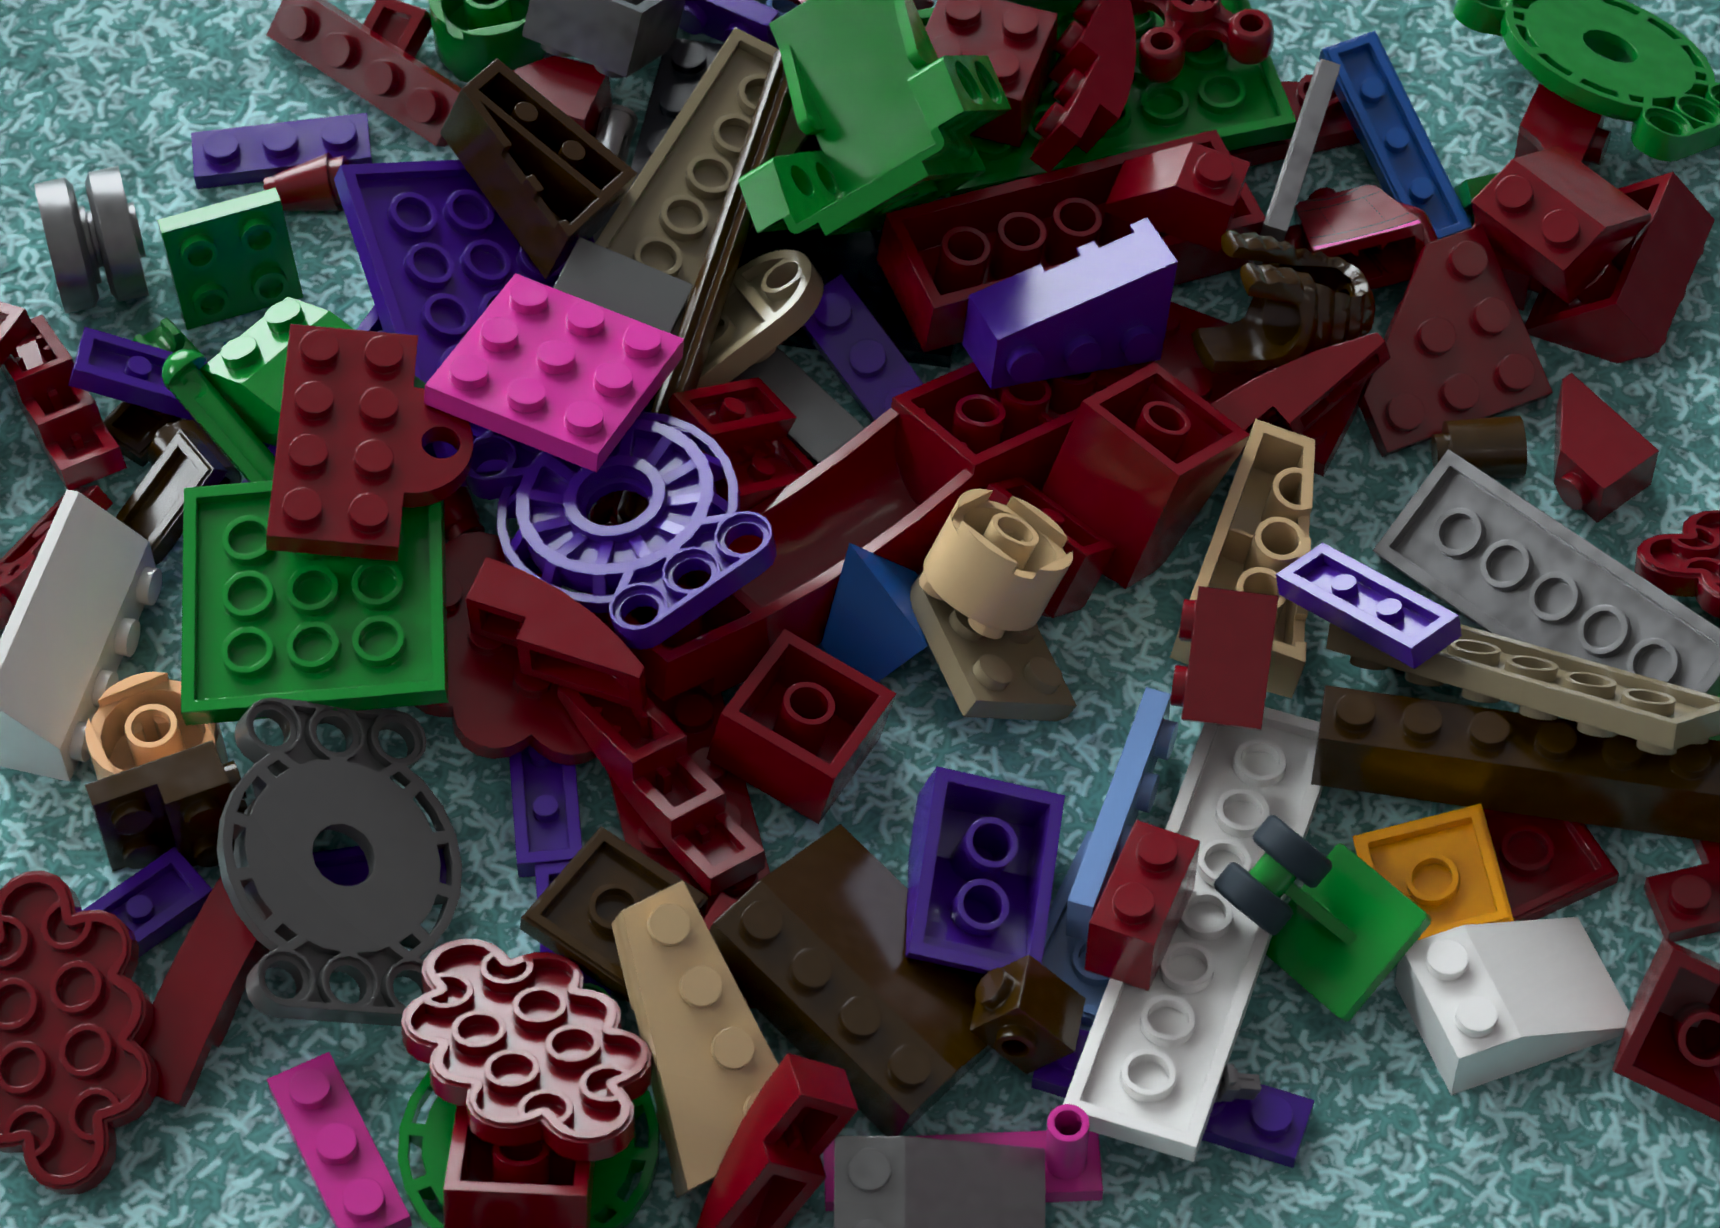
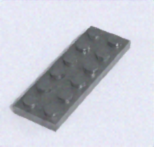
M1449 449L1372 550L1391 566L1487 632L1713 696H1718L1720 693V629Z

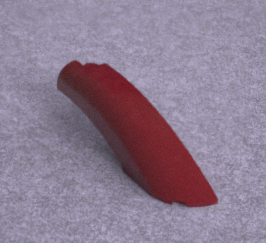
M972 362L893 397L890 409L840 449L785 488L748 510L766 517L772 526L777 555L773 564L765 572L664 642L648 649L638 650L629 648L644 666L646 686L662 701L670 699L697 685H700L707 693L714 696L744 682L784 629L814 646L822 642L849 543L913 570L919 576L923 571L924 560L962 493L972 489H987L991 483L1019 476L1042 491L1082 401L1140 370V368L1134 365H1127L990 389L978 368ZM744 535L736 538L729 545L728 549L735 553H749L756 550L763 540L757 536ZM699 570L690 571L682 575L676 585L683 589H697L708 582L711 575ZM637 607L625 616L624 621L635 626L645 625L657 616L658 611L653 607ZM592 612L614 632L610 612Z

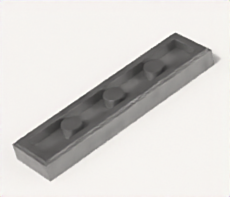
M1324 59L1316 63L1260 236H1272L1278 242H1283L1341 67L1340 64ZM1261 261L1254 262L1256 265H1262L1263 263Z

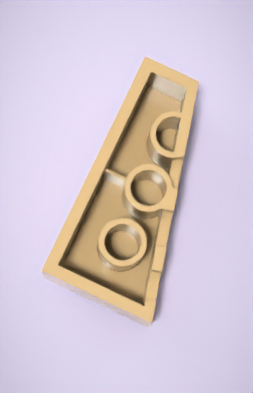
M1255 419L1190 600H1197L1198 586L1279 596L1267 692L1292 698L1306 663L1305 621L1308 616V610L1279 595L1276 573L1311 551L1309 526L1313 505L1315 439ZM1179 631L1170 658L1188 664L1191 642L1180 641Z
M683 880L622 910L611 924L631 1009L635 1013L639 1035L647 1043L652 1053L651 1085L658 1111L656 1116L662 1141H665L672 1170V1174H670L677 1198L715 1178L720 1163L743 1118L764 1084L778 1067L773 1053Z

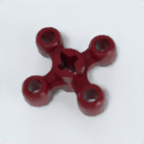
M1131 0L1134 16H1141L1149 11H1153L1164 22L1163 27L1152 28L1142 35L1138 44V68L1142 75L1152 82L1167 83L1174 80L1183 69L1185 51H1202L1209 48L1216 39L1227 45L1228 53L1235 61L1245 65H1255L1263 62L1270 55L1273 48V22L1261 10L1244 9L1233 14L1225 9L1221 0Z

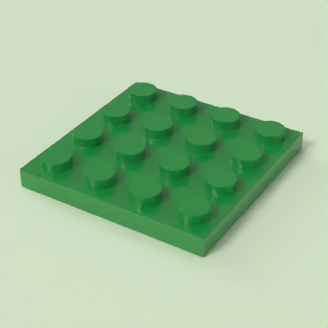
M273 480L184 488L181 715L186 726L239 721L252 704L262 698L307 701L333 706L335 708L332 710L336 711V707L359 711L449 703L444 500L428 506L403 507L398 561L266 550ZM259 717V718H256V719H267V718H266V717Z

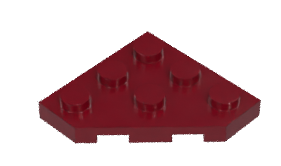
M1482 224L1427 243L1419 253L1412 270L1413 275L1384 337L1391 358L1370 375L1358 399L1361 412L1376 448L1382 457L1431 440L1433 434H1441L1444 421L1491 418L1544 399L1553 393Z

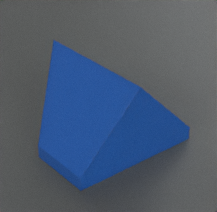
M849 543L822 643L818 648L879 682L927 647L929 644L915 617L910 600L911 587L918 577L917 573Z

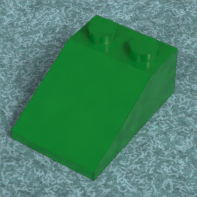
M287 297L283 301L271 306L266 311L265 316L239 337L227 342L215 357L200 368L201 372L260 440L275 447L277 446L290 324L353 329L331 311L291 297ZM415 376L414 387L425 389L426 383Z

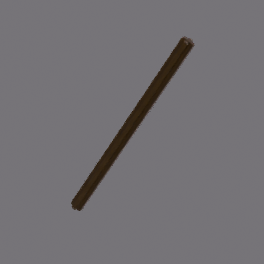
M780 50L774 53L677 334L678 337L684 339L683 357L659 388L651 413L672 416L668 406L671 395L697 388L753 223L738 178L775 157L792 108ZM624 490L617 508V523L619 525L627 523L642 514L649 505L646 498L637 492Z

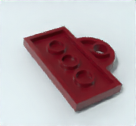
M290 324L266 535V550L398 561L403 507H422L442 501L457 491L466 480L472 463L473 432L468 421L424 404L425 389L414 387L418 335ZM443 441L453 445L457 453L448 458H436L429 455L423 448L429 443Z

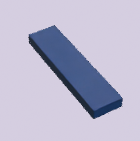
M1376 31L1321 49L1319 60L1324 59L1341 65L1333 89L1383 191L1398 202L1422 209L1429 217L1438 239L1472 228Z

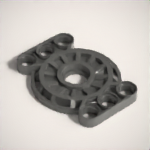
M262 698L253 703L236 724L234 736L237 747L246 758L255 764L230 792L219 820L217 856L221 879L232 906L253 936L271 951L257 962L247 975L245 987L248 999L258 1011L274 1018L401 1026L403 1011L407 1006L399 1002L394 994V979L396 977L410 978L418 984L422 995L424 994L422 985L423 960L420 957L435 945L450 925L461 893L462 861L456 833L443 805L426 783L410 770L425 752L427 740L424 729L418 720L408 713L398 710L370 709L355 711L336 707V711L332 710L335 708L333 706L307 701ZM266 717L275 721L282 729L284 736L283 744L271 746L259 740L253 728L254 719ZM327 723L337 727L345 737V751L333 752L323 747L317 738V725ZM391 730L401 735L407 745V757L395 758L385 753L378 740L379 731ZM394 779L397 780V781H398L400 784H402L405 788L402 789V788H401L398 784H396L393 780H394ZM252 783L256 798L244 811V814L237 812L244 792ZM414 797L429 815L436 832L432 831L425 814L413 800ZM325 830L337 831L349 836L360 846L369 866V875L364 882L359 885L345 887L332 883L321 874L315 865L312 853L314 840L318 834ZM233 839L235 840L234 854L232 848ZM443 849L447 869L446 884L439 882L441 863L438 851ZM443 904L436 924L428 933L421 926V923L430 913L433 905ZM405 947H409V948H413V949H412L411 951H409V950L406 949ZM268 968H281L292 976L296 985V993L293 998H279L270 992L265 982V973ZM342 972L354 978L360 990L357 1003H345L335 997L329 984L332 973Z

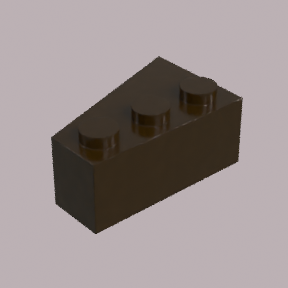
M498 58L461 89L440 132L545 280L568 260L579 237L589 240L611 219L638 174Z

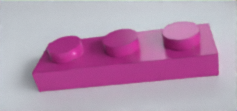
M330 1052L266 1079L273 1099L335 1227H411L412 1222L409 1212Z

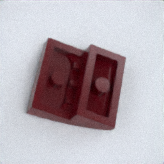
M759 377L673 393L668 401L672 417L695 425L715 439L729 457L740 489V512L750 510L815 467L787 437L797 417ZM724 478L716 481L715 486L717 495L728 501V485Z

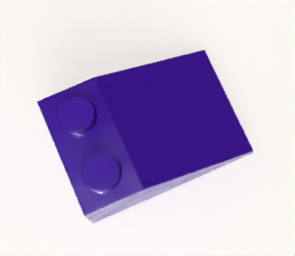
M936 766L917 796L908 857L905 957L984 975L992 969L1002 968L1028 954L1042 964L1065 795Z

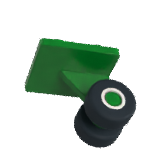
M1270 815L1253 835V841L1265 851L1263 856L1249 872L1236 862L1230 863L1215 880L1214 888L1245 916L1272 935L1266 955L1342 1021L1348 1022L1431 924V917L1345 845L1337 844L1326 857L1280 818ZM1297 878L1304 883L1302 887L1294 883ZM1284 894L1291 898L1288 904L1281 899Z

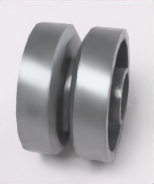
M119 166L88 172L85 187L90 211H85L84 206L78 207L73 185L65 177L34 185L65 314L96 307L99 299L96 284L102 283L99 267L103 266L111 295L119 302L149 295L141 257L146 256L134 203H127Z

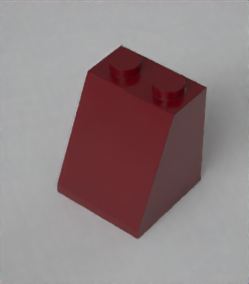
M1154 361L1082 401L1042 492L1117 546L1102 574L1117 582L1124 589H1127L1154 573L1165 563L1246 445L1250 434Z

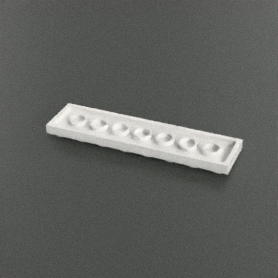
M1264 707L1261 731L1204 724L1165 828L1166 830L1200 841L1194 890L1150 990L1146 991L1111 978L1109 979L1063 1103L1076 1105L1086 1112L1089 1118V1131L1192 1162L1195 1161L1220 1088L1224 1068L1229 1062L1272 935L1260 928L1226 900L1214 888V882L1232 862L1238 863L1248 872L1265 853L1253 841V835L1270 815L1277 816L1306 839L1323 786L1311 784L1319 727L1318 721ZM1284 894L1281 897L1283 901L1285 900L1286 894Z

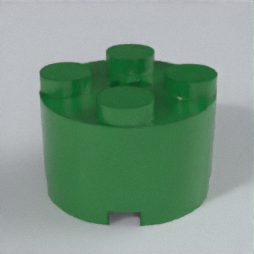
M428 0L436 53L441 62L453 72V75L458 80L466 83L470 82L496 58L511 70L544 59L546 52L541 48V43L522 36L530 0Z

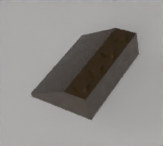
M839 824L758 881L712 923L709 931L742 995L807 1059L844 1069L858 1109L885 1136H902L992 1049L969 1031L976 1003V988L981 981V977L985 975L905 957L907 888L849 831Z

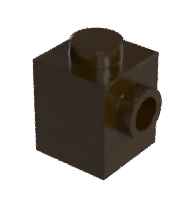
M1030 954L1002 968L992 969L985 976L981 977L975 992L976 1003L970 1032L1025 1074H1029L1075 1052L1086 999Z

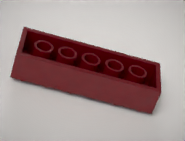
M1217 130L886 213L877 260L923 351L927 352L963 342L970 294L1039 264L1042 265L1045 271L1079 257L1076 248L1089 242L1095 241L1100 248L1132 234L1130 225L1134 222L1104 212L1106 202L1124 160L1191 142L1230 155ZM1245 182L1228 230H1235L1239 234L1255 232L1260 236L1265 215ZM1157 231L1178 261L1174 286L1239 269L1246 263H1254V260L1232 258L1225 254L1222 247L1220 252Z

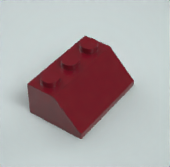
M1674 172L1618 188L1650 212L1652 219L1570 304L1547 287L1543 294H1538L1525 323L1526 330L1530 336L1616 364L1637 358H1647L1655 353H1659L1667 340V332L1679 304L1685 297L1686 287L1697 261L1704 252L1705 242L1715 221Z

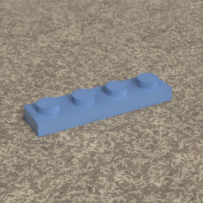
M1148 687L1145 688L1067 901V936L1087 941L1090 919L1132 830L1138 812L1149 813L1152 809L1160 780V775L1154 774L1153 770L1158 758L1169 760L1178 732V722L1169 720L1170 693Z

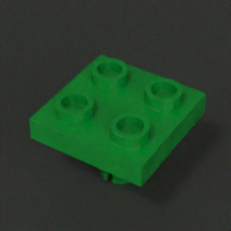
M276 188L157 220L179 308L187 330L268 308L287 297L294 299L303 298L285 216Z

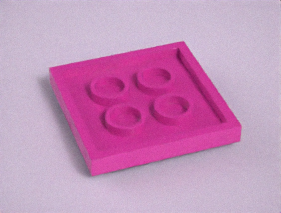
M515 273L425 384L424 404L597 472L682 359L684 339Z

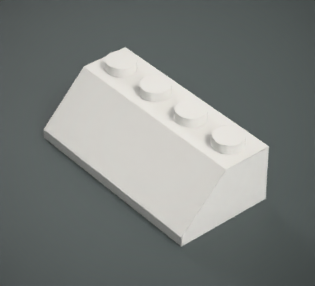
M66 490L0 639V766L69 782L78 761L87 762L91 757L85 738L88 718L91 722L99 708V698L108 688L119 682L117 669L123 656L131 657L138 646L140 638L139 618L145 605L153 606L162 585V572L155 566L149 541L78 491Z

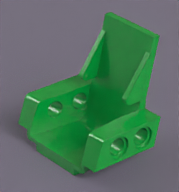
M807 0L769 23L781 53L797 125L805 135H816L822 151L775 156L738 178L757 233L789 230L794 234L821 228L825 236L883 230L886 213L936 201L987 171L969 134L1010 111L1011 107L988 55H944L938 59L913 0Z

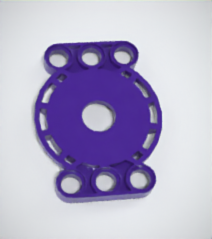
M641 412L597 472L491 430L473 440L472 463L465 481L470 492L478 498L487 500L499 499L496 529L507 564L526 571L560 589L591 612H610L614 632L623 640L628 648L648 649L664 642L761 575L773 564L777 553L773 530L767 518L756 512H740V489L729 457L715 439L691 423L666 414ZM501 459L508 462L506 468L496 475L482 476L475 473L477 467L487 460ZM724 478L728 485V501L717 495L715 486L716 481ZM623 490L637 492L645 497L649 503L646 510L637 518L620 525H598L588 520V514L592 505L601 497L611 492ZM510 518H516L520 528L510 542ZM744 535L757 536L763 540L756 550L749 553H735L728 549L729 545L736 538ZM531 558L538 569L543 572L542 577L540 578L526 568L522 560ZM699 570L711 575L709 581L697 589H683L676 585L678 579L690 571ZM563 585L579 592L593 593V595L571 592L560 587ZM637 607H653L658 611L657 616L645 625L635 626L624 621L625 616Z

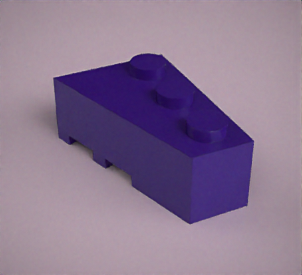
M1148 218L1131 224L1132 234L1100 248L1095 241L1076 248L1079 257L1045 271L1042 265L1039 264L969 295L962 344L990 389L1161 360L1178 261Z

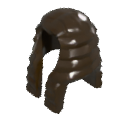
M1228 230L1221 236L1222 250L1226 255L1232 258L1263 262L1262 265L1246 263L1240 270L1242 284L1247 295L1253 297L1245 317L1241 320L1222 327L1197 328L1191 336L1201 363L1209 371L1219 375L1227 372L1238 375L1247 368L1261 372L1268 367L1278 368L1314 351L1367 335L1374 323L1375 299L1362 271L1340 257H1327L1322 251L1311 253L1306 248L1295 249L1289 242H1278L1272 236H1259L1255 232L1239 234L1235 230Z

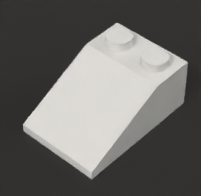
M1578 917L1468 924L1417 940L1398 962L1394 983L1451 1095L1622 1036L1630 1013Z

